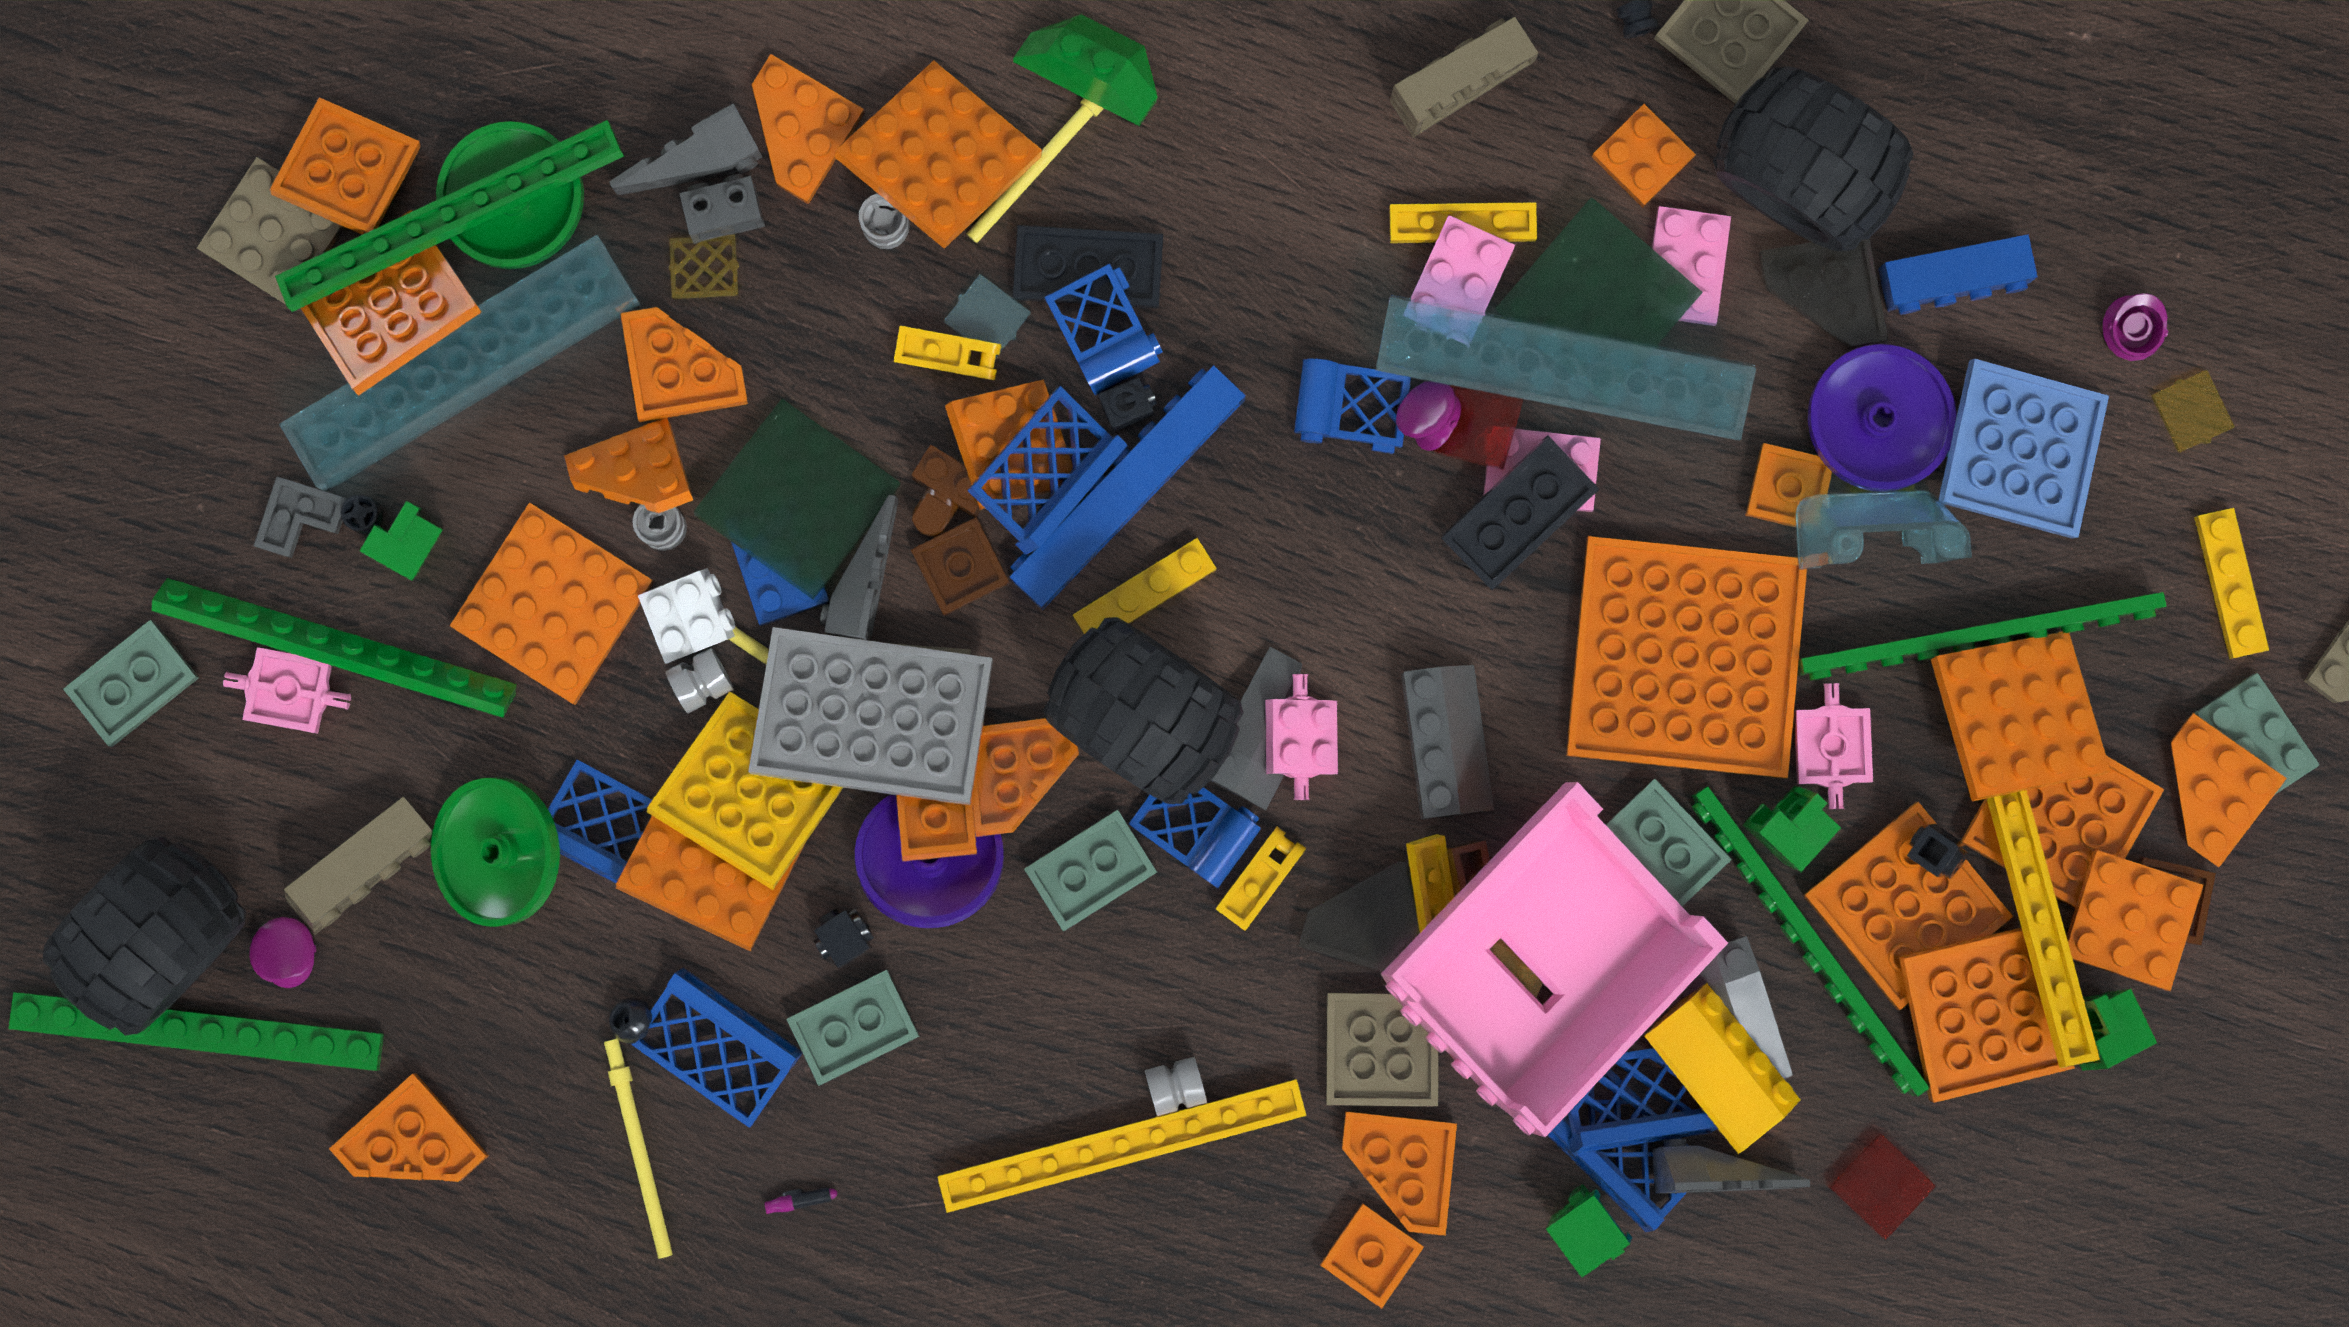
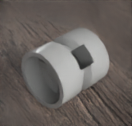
M878 193L870 196L863 202L859 210V222L866 239L873 246L880 249H892L905 241L910 225L907 217Z
M640 504L634 512L632 521L634 531L638 538L651 548L660 551L672 550L680 545L685 538L687 531L686 519L677 507L656 513L646 510L645 506Z
M712 648L694 656L691 665L682 662L665 671L676 697L688 714L706 705V698L708 696L717 699L734 690L727 672Z
M1195 1056L1176 1061L1173 1069L1161 1065L1145 1070L1157 1116L1177 1111L1181 1103L1187 1108L1207 1103Z

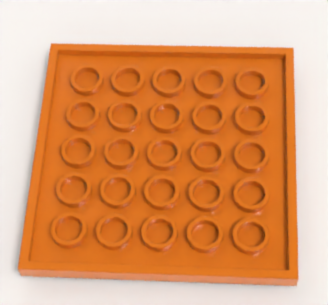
M1588 536L1586 540L1566 756L1788 778L1808 559Z

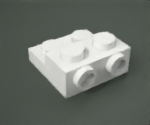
M708 568L638 595L665 664L735 637L733 629H735L733 616L727 608L724 609L719 597L721 594L719 581L714 574L710 575Z

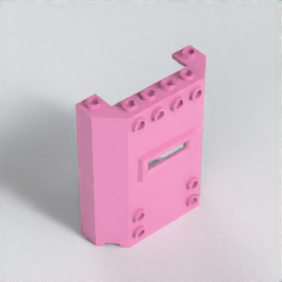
M1565 782L1381 973L1387 984L1385 986L1386 989L1403 1006L1400 1010L1402 1015L1414 1026L1420 1024L1429 1033L1426 1036L1427 1041L1437 1051L1442 1053L1445 1050L1454 1059L1451 1063L1452 1067L1463 1078L1468 1079L1471 1077L1477 1083L1479 1088L1476 1092L1491 1106L1496 1103L1512 1116L1514 1123L1529 1136L1533 1133L1546 1137L1728 944L1704 916L1689 915L1599 819L1597 815L1603 808L1578 782ZM1500 938L1553 993L1543 1005L1491 952L1490 948Z

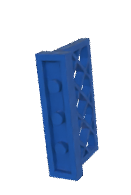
M1060 386L1056 388L967 491L1019 540L1015 545L1022 552L1028 554L1042 546L1127 447V444L1118 435L1110 436ZM1058 400L1068 409L1069 422H1053L1052 406ZM1045 416V422H1039ZM1033 428H1046L1047 448H1031L1030 432ZM1054 429H1070L1071 448H1055ZM1078 429H1088L1098 439L1092 448H1079ZM1023 441V448H1017V446ZM1010 454H1024L1025 473H1009L1008 457ZM1032 454H1048L1049 473H1033ZM1056 454H1072L1073 470L1069 474L1057 473ZM1080 454H1086L1080 461ZM1000 467L1001 473H995V471ZM988 479H1001L1003 499H992L981 487ZM1009 479L1026 480L1027 499H1011ZM1034 480H1050L1051 495L1048 499H1035ZM1058 480H1063V482L1058 486ZM1011 505H1028L1029 521L1023 528L1012 519ZM1036 505H1042L1036 512Z
M576 760L548 808L552 818H554L559 808L574 804L579 823L571 826L562 827L555 823L560 854L616 884L627 864V861L620 857L617 845L640 839L643 832L640 831L636 813L647 810L652 799ZM580 771L594 778L597 792L576 797L573 783ZM599 782H601V783H603V784H605V785H607V786H609V787H611V788H607V789L601 790V786H600V783H599ZM570 790L572 799L564 801L566 795ZM615 792L626 795L630 809L608 815L603 796ZM599 797L604 816L583 822L578 803ZM632 799L641 803L642 805L634 807ZM632 814L637 833L615 839L610 820ZM606 822L612 841L598 845L588 841L585 828ZM581 829L583 838L572 831ZM613 846L616 855L605 850V848Z
M681 968L674 973L666 989L651 1010L652 1021L649 1028L663 1026L667 1046L653 1048L642 1039L631 1044L749 1128L752 1127L791 1068L803 1054L800 1049L685 968ZM672 994L685 1003L686 1017L668 1020L666 1003ZM693 1009H695L700 1014L693 1015ZM660 1013L662 1021L654 1022ZM707 1018L715 1024L717 1038L698 1041L695 1020ZM688 1022L692 1042L673 1045L670 1025ZM723 1030L729 1033L730 1036H724ZM739 1040L746 1048L747 1059L729 1062L725 1042ZM718 1043L722 1063L703 1066L700 1046ZM693 1047L697 1068L684 1070L677 1065L674 1050ZM753 1051L761 1057L754 1058ZM662 1052H668L669 1058L663 1055ZM768 1061L780 1069V1072L773 1081L759 1083L755 1063ZM749 1064L752 1085L733 1087L730 1067ZM723 1069L727 1089L714 1091L707 1086L705 1072ZM698 1073L699 1079L691 1074ZM768 1088L764 1095L761 1097L760 1089ZM754 1090L756 1107L748 1115L737 1107L735 1093ZM726 1094H728V1096H729V1101H728L727 1099H725V1098H724L723 1096H721V1095H726Z
M1654 1048L1625 1052L1615 1064L1625 1070L1627 1074L1619 1087L1604 1076L1598 1081L1614 1093L1606 1107L1589 1096L1593 1089L1592 1087L1568 1113L1572 1138L1569 1139L1572 1154L1709 1134L1718 1129L1702 1108L1692 1110L1679 1101L1686 1091L1684 1085L1681 1086L1675 1097L1658 1085L1666 1071L1676 1078L1677 1076ZM1650 1058L1662 1067L1654 1081L1637 1070L1643 1059ZM1635 1060L1632 1066L1627 1063V1061ZM1632 1076L1649 1088L1640 1102L1623 1090ZM1653 1092L1670 1103L1664 1114L1657 1115L1645 1106ZM1618 1097L1635 1108L1630 1119L1622 1120L1610 1111ZM1583 1102L1601 1114L1594 1125L1581 1126L1578 1110ZM1675 1107L1680 1110V1112L1672 1113ZM1640 1112L1646 1116L1637 1118ZM1605 1117L1611 1121L1607 1123H1602Z
M1611 1069L1604 1075V1077L1618 1087L1622 1082ZM1628 1085L1625 1086L1623 1090L1639 1102L1642 1100ZM1593 1087V1089L1591 1090V1092L1589 1093V1096H1590L1591 1098H1593V1099H1594V1087ZM1618 1097L1614 1103V1114L1621 1119L1620 1105L1630 1104L1620 1100V1097ZM1610 1100L1595 1101L1601 1105H1607ZM1645 1104L1647 1108L1653 1111L1647 1104ZM1588 1105L1589 1125H1594L1595 1109ZM1640 1112V1118L1646 1117L1644 1114ZM1566 1116L1547 1135L1645 1232L1655 1231L1664 1221L1663 1218L1686 1194L1668 1193L1669 1199L1661 1208L1650 1200L1649 1183H1654V1179H1649L1648 1157H1653V1153L1648 1152L1647 1143L1641 1144V1152L1622 1153V1147L1615 1148L1616 1153H1603L1601 1150L1572 1154L1569 1139L1572 1138L1569 1119ZM1608 1157H1616V1165ZM1622 1157H1641L1642 1179H1629L1623 1173ZM1635 1184H1642L1643 1192Z

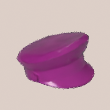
M2148 293L2123 296L2114 301L2108 307L2103 318V335L2108 348L2117 357L2128 361L2144 360L2153 355L2162 345L2165 337L2168 336V317L2164 304L2158 297Z
M1437 379L1426 381L1412 389L1403 399L1396 415L1397 427L1404 435L1415 438L1416 443L1422 449L1427 451L1435 450L1448 440L1452 431L1457 426L1461 414L1459 398L1447 382Z
M280 917L269 920L258 929L252 939L249 957L252 968L262 979L273 982L283 988H292L301 985L309 977L314 965V952L317 949L313 943L311 933L304 924L293 918Z

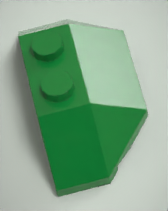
M1082 14L1031 32L1013 57L1014 63L1138 126L1141 125L1158 98L1145 46Z

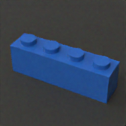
M2029 234L1889 261L1878 268L1887 311L1898 309L1900 315L1921 310L1920 305L1934 302L1935 308L1949 306L1957 303V297L1969 295L1971 301L1992 296L1993 290L2005 288L2006 294L2024 291L2028 289L2027 284L2038 277Z

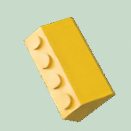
M1708 983L1677 1002L1644 1035L1738 1154L1784 1119L1801 1100L1791 1085L1784 1080L1767 1055L1760 1050L1745 1028L1736 1020Z

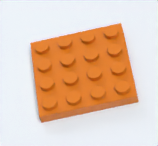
M933 60L835 151V158L945 249L1041 158L1043 150Z
M437 245L301 308L351 388L358 396L481 313V310Z
M529 502L450 624V627L576 705L641 604L638 595L648 592L655 581Z
M2063 632L2048 634L2047 637H2032L1939 655L1931 659L1972 801L2104 775L2111 771L2069 633L2063 634Z
M2108 756L2106 757L2111 771L2104 775L2027 790L2055 897L2074 909L2076 908L2093 850H2099L2125 859L2164 791L2163 788ZM1984 799L1961 841L1969 848L2005 868L1988 801Z
M1919 802L1911 805L1803 894L1804 898L1897 1010H1901L1909 1003L1899 957L1992 935L2013 917L1967 860L1964 861V864L1957 873L1949 879L1946 876L1936 877L1907 856L1912 849L1909 843L1921 826L1926 828L1928 825L1937 824Z
M651 816L616 883V889L751 951L802 849L772 890L659 819Z
M2022 927L1899 957L1924 1079L1930 1087L1927 1090L1929 1101L1936 1103L2075 1069V1066L2059 1068Z

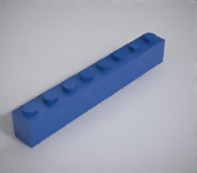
M1214 365L1208 372L1202 368L1189 381L1188 385L1191 389L1185 396L1181 398L1177 394L1164 407L1163 411L1166 415L1157 425L1151 421L1137 436L1141 441L1132 450L1126 447L1113 462L1116 467L1106 477L1102 475L1089 490L1090 494L1073 508L1040 548L1036 549L1030 556L1023 553L1010 567L1014 572L1010 576L1011 581L1041 610H1044L1245 401L1246 395Z

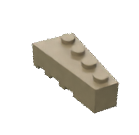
M1516 17L1506 22L1503 18L1499 19L1485 29L1486 33L1475 40L1473 38L1465 40L1454 49V52L1443 58L1439 57L1433 60L1424 69L1394 85L1390 103L1413 138L1536 61L1539 53Z
M403 796L284 889L286 901L311 932L316 935L323 928L337 920L349 906L357 904L372 891L371 888L381 879L386 881L401 869L399 864L410 855L415 858L431 845L428 840L432 838V830Z

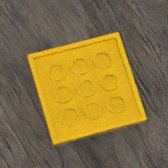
M729 692L647 807V813L773 890L843 787L750 774L748 770L759 709Z

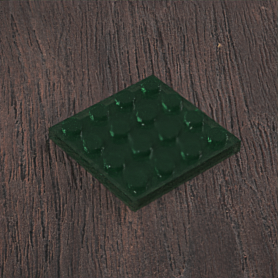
M1591 197L1495 310L1606 404L1703 292Z
M781 399L694 510V515L814 600L873 523L888 495H894L901 483Z

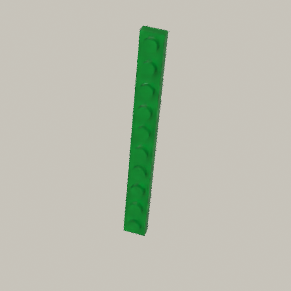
M606 120L276 275L275 278L286 307L291 312L296 311L624 157L611 124Z
M169 578L165 580L152 599L151 611L502 718L516 695L517 684Z
M2164 592L1803 658L1798 662V676L1809 674L1810 681L1832 676L1831 670L1844 667L1846 674L1868 670L1867 663L1881 661L1882 667L1903 664V656L1917 654L1918 661L1939 656V650L1953 647L1954 652L1975 649V643L1989 641L1991 646L2011 642L2012 636L2025 634L2026 639L2047 637V630L2061 628L2063 634L2084 630L2083 623L2097 621L2098 627L2119 624L2120 616L2133 614L2134 621L2156 617L2155 610L2167 607Z
M1708 786L1703 787L1691 797L1695 804L1692 808L1704 824L1708 821L1717 831L1714 838L1726 854L1731 851L1739 861L1736 868L1748 884L1752 881L1762 892L1758 895L1760 902L1769 913L1772 914L1775 911L1784 922L1780 925L1782 932L1791 943L1794 944L1798 941L1806 952L1802 955V958L1807 966L1815 974L1820 971L1828 982L1824 988L1829 996L1837 1004L1842 1001L1850 1014L1846 1016L1847 1020L1857 1033L1861 1034L1864 1031L1872 1044L1868 1048L1880 1064L1886 1062L1892 1069L1894 1074L1890 1078L1902 1094L1908 1092L1911 1096L1916 1097L1927 1091L1930 1087Z
M13 992L8 1028L11 1030L372 1071L380 1070L384 1033L167 1009L141 1033L125 1036L116 1027L109 1030L87 1018L65 997Z

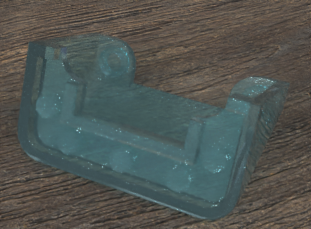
M1911 490L1817 494L1805 497L1800 501L1796 509L1799 570L1819 569L1822 566L1854 562L1863 551V532L1902 531L1903 547H1913L1922 556L1921 564H1936L1972 558L1969 531L1939 501L1937 496L1930 491Z

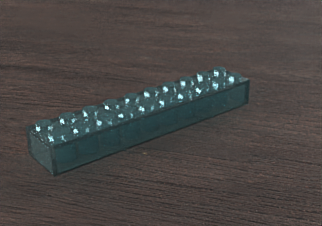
M596 235L478 305L481 310L480 314L359 396L351 388L350 384L347 383L279 425L315 486L328 492L621 317L620 313L629 312L641 305L606 245Z
M1391 295L1376 371L1741 441L1756 367L1754 364Z

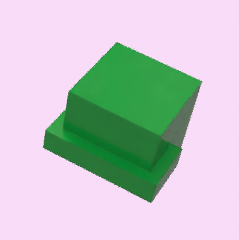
M406 501L389 531L374 525L360 552L413 581L444 529L418 515L422 508L410 501Z
M1796 785L1772 811L1766 805L1761 804L1743 824L1784 865L1800 872L1804 870L1841 829L1822 810L1828 803L1820 795Z
M2131 989L2107 991L2100 995L2083 997L2100 1059L2079 1064L2082 1071L2109 1069L2157 1043Z
M1584 1184L1570 1193L1568 1198L1570 1203L1553 1214L1546 1227L1547 1232L1581 1278L1608 1259L1614 1260L1623 1254L1632 1240L1630 1233H1623L1600 1202L1601 1194L1598 1190L1595 1189L1590 1193Z

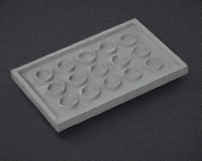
M773 627L748 772L752 775L971 805L993 659L990 657Z

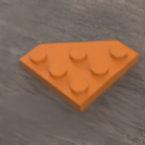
M770 54L752 83L775 181L778 187L809 204L836 160V149L851 136L865 111L860 106Z
M657 307L620 313L639 422L748 404L742 367L737 362L717 351L711 344L688 328L681 326Z
M668 418L648 423L564 455L570 480L575 490L585 493L593 490L603 493L607 499L628 505L632 501L642 504L646 510L661 513L693 501L672 426Z
M2192 712L2171 740L2186 840L2189 847L2220 867L2287 778Z
M1046 718L983 726L972 792L976 837L1014 832L1079 755L1078 746L1052 727Z
M416 1073L411 1074L329 1148L353 1177H383L392 1179L459 1182L489 1156Z
M1345 1111L1342 1139L1343 1151L1408 1232L1446 1236L1457 1123Z

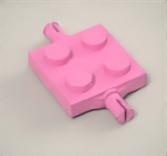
M258 647L254 665L249 671L248 676L227 671L224 678L238 680V682L223 681L224 687L245 690L246 705L242 720L317 734L322 713L327 705L348 709L350 703L336 701V699L351 701V694L330 691L331 665L291 653Z
M1293 674L1292 697L1265 700L1266 774H1283L1294 778V800H1309V778L1317 775L1338 774L1337 701L1317 700L1309 697L1308 674Z
M1839 683L1823 684L1825 706L1815 710L1794 711L1797 784H1818L1828 787V809H1844L1843 787L1852 783L1873 782L1870 708L1851 709L1840 705Z

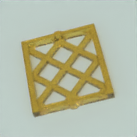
M725 235L701 241L691 251L682 245L694 243L691 237L669 239V270L671 272L672 299L739 295L737 272L739 264L737 262L735 235ZM707 242L723 243L715 250ZM728 244L732 247V259L730 262L720 254ZM702 246L712 253L704 263L695 256ZM677 247L687 255L679 264L675 263L674 250ZM716 257L726 265L718 275L708 268ZM690 259L700 266L692 276L682 269ZM729 269L733 272V284L731 287L721 279ZM703 271L713 278L706 288L696 281ZM678 272L688 280L680 289L676 287V274ZM717 282L726 289L710 291ZM691 284L700 290L699 292H685Z

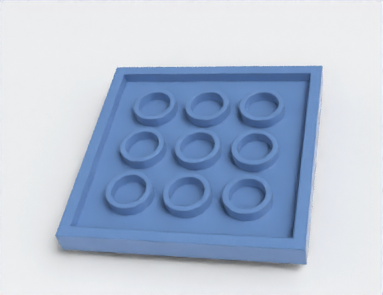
M1969 360L1938 503L2068 538H2078L2109 396L1982 360Z

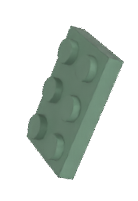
M149 620L63 690L108 746L113 747L195 682L199 676L157 623Z
M2258 673L2252 674L2195 712L2200 718L2287 778L2275 794L2319 766V763Z
M1653 779L1605 824L1681 906L1688 902L1732 860L1656 779Z
M1118 810L1024 869L1063 932L1157 873Z
M888 970L786 1019L818 1086L920 1037Z

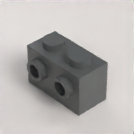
M743 174L731 175L724 178L723 183L711 186L708 183H699L688 187L687 192L679 193L688 232L694 244L765 227L756 186L751 176L745 177Z

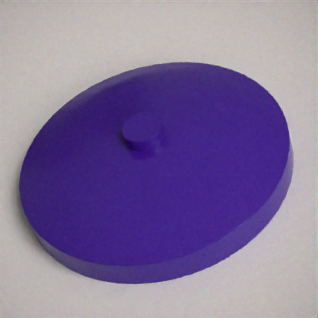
M1885 344L1860 347L1837 359L1817 381L1808 407L1809 433L1820 459L1840 479L1855 487L1870 491L1886 492L1904 489L1931 474L1945 459L1950 450L1956 422V407L1953 395L1946 380L1934 365L1909 349Z
M890 794L871 810L859 830L855 845L857 876L867 898L887 917L904 925L918 928H939L953 925L976 913L986 904L996 890L1004 863L1001 834L976 837L975 834L977 854L902 861L897 797L894 794Z

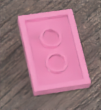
M1661 206L1657 208L1643 316L1711 326L1717 324L1731 216Z
M1448 215L1403 316L1469 346L1515 245Z
M1491 426L1483 496L1547 435L1596 484L1601 438ZM1595 494L1577 511L1592 512Z

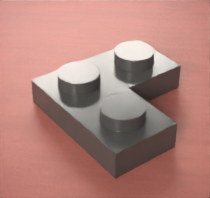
M276 477L254 547L292 558L303 524L339 534L343 522L341 508L347 498Z

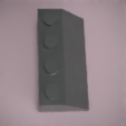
M1474 665L1445 666L1403 672L1401 679L1421 820L1493 811L1494 804Z

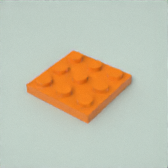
M319 97L270 188L271 195L363 235L379 227L420 149V141Z
M1044 379L951 401L945 405L971 485L1049 398ZM1052 406L1053 422H1058ZM1045 416L1039 422H1045ZM1033 428L1031 430V448H1047L1046 428ZM1054 429L1055 448H1067L1061 429ZM1023 441L1017 446V448H1023ZM1010 454L1008 457L1009 473H1025L1024 454ZM1032 454L1033 473H1049L1048 454ZM1056 454L1057 473L1069 474L1073 470L1070 455ZM1000 467L995 471V473H1001ZM988 479L981 487L992 499H1003L1001 479ZM1009 479L1011 499L1027 498L1026 480ZM1034 480L1035 496L1051 492L1050 480ZM1058 480V486L1063 482V480ZM977 500L979 509H980V510L986 509V508Z
M2093 850L2066 936L2072 959L2165 991H2171L2203 885L2099 850Z

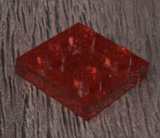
M1452 381L1450 387L1454 390L1461 404L1460 418L1448 440L1439 448L1432 450V452L1437 455L1503 470L1523 399L1520 396Z
M1878 1134L1829 1188L1882 1239L1886 1240L1929 1195L1936 1185L1882 1134Z

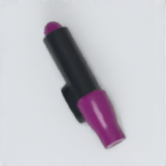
M829 1187L803 1192L802 1189H795L783 1192L782 1196L775 1200L764 1202L767 1214L789 1212L803 1207L831 1202L838 1192Z

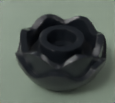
M634 997L618 1002L612 1009L609 1017V1025L613 1035L617 1040L628 1044H634L646 1037L652 1021V1013L648 1009L647 1003Z

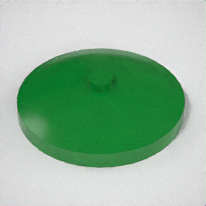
M498 122L481 127L464 137L447 156L438 177L436 200L547 149L560 141L547 131L522 122ZM582 176L450 239L464 253L491 267L519 269L538 264L557 253L573 235L581 218L584 204Z
M501 777L473 780L453 792L438 813L432 832L431 861L439 889L457 913L467 920L482 926L498 927L512 925L524 921L536 913L548 899L554 887L560 862V847L556 826L549 810L538 795L518 781Z

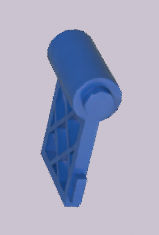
M1110 264L1045 297L1094 395L1159 363L1157 355L1163 353L1154 333L1147 336L1124 293L1123 290L1130 286L1120 267L1113 270ZM1107 274L1114 287L1110 301L1106 302L1088 296L1093 281ZM1087 285L1084 294L1075 292V290ZM1116 293L1123 307L1113 304ZM1067 294L1083 298L1077 319L1062 315L1055 301ZM1087 300L1108 306L1101 327L1080 321ZM1111 308L1126 312L1133 326L1121 333L1105 329ZM1065 320L1075 323L1072 334ZM1079 325L1100 331L1095 346L1081 353L1074 340ZM1103 333L1113 335V337L1101 342Z
M1303 359L1294 433L1301 435L1300 441L1322 443L1323 438L1329 437L1372 444L1371 451L1393 454L1395 447L1401 448L1403 446L1404 434L1397 427L1396 414L1392 408L1398 404L1399 409L1403 399L1409 393L1411 375L1342 365L1323 359ZM1346 374L1360 376L1369 389L1353 400L1344 388ZM1369 378H1375L1380 380L1373 384ZM1386 380L1401 382L1399 398L1389 405L1377 390V387ZM1372 392L1384 410L1371 420H1368L1356 403ZM1343 397L1348 402V405L1342 408ZM1350 407L1364 424L1355 432L1339 430L1341 414ZM1385 413H1388L1396 424L1394 438L1380 436L1372 423ZM1367 428L1372 435L1362 434L1360 432Z
M1204 787L1197 792L1202 797L1193 798L1192 793H1189L1188 799H1185L1182 804H1167L1162 801L1161 804L1154 805L1157 798L1149 795L1129 825L1216 888L1220 887L1261 830L1256 825L1260 819L1243 806L1238 811ZM1210 801L1220 808L1212 821L1197 824L1194 803ZM1189 804L1192 825L1171 828L1168 808ZM1164 810L1166 829L1150 831L1140 824L1149 811ZM1206 828L1199 838L1198 829ZM1193 830L1195 845L1185 856L1174 848L1172 833ZM1167 834L1169 844L1158 836Z

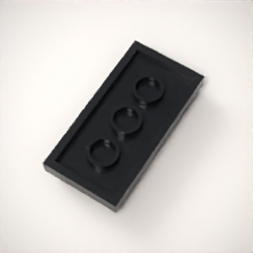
M1018 225L1013 300L1047 302L1046 296L1110 264L1113 270L1120 267L1130 287L1123 291L1132 307L1159 309L1163 234ZM1107 274L1093 281L1088 296L1106 302L1110 301L1114 287ZM1087 285L1075 290V292L1084 294ZM1116 293L1113 304L1123 307ZM1067 294L1055 302L1081 304L1083 298ZM1089 300L1086 302L1089 305H1101Z
M1547 435L1442 534L1441 539L1493 590L1600 489L1557 443Z

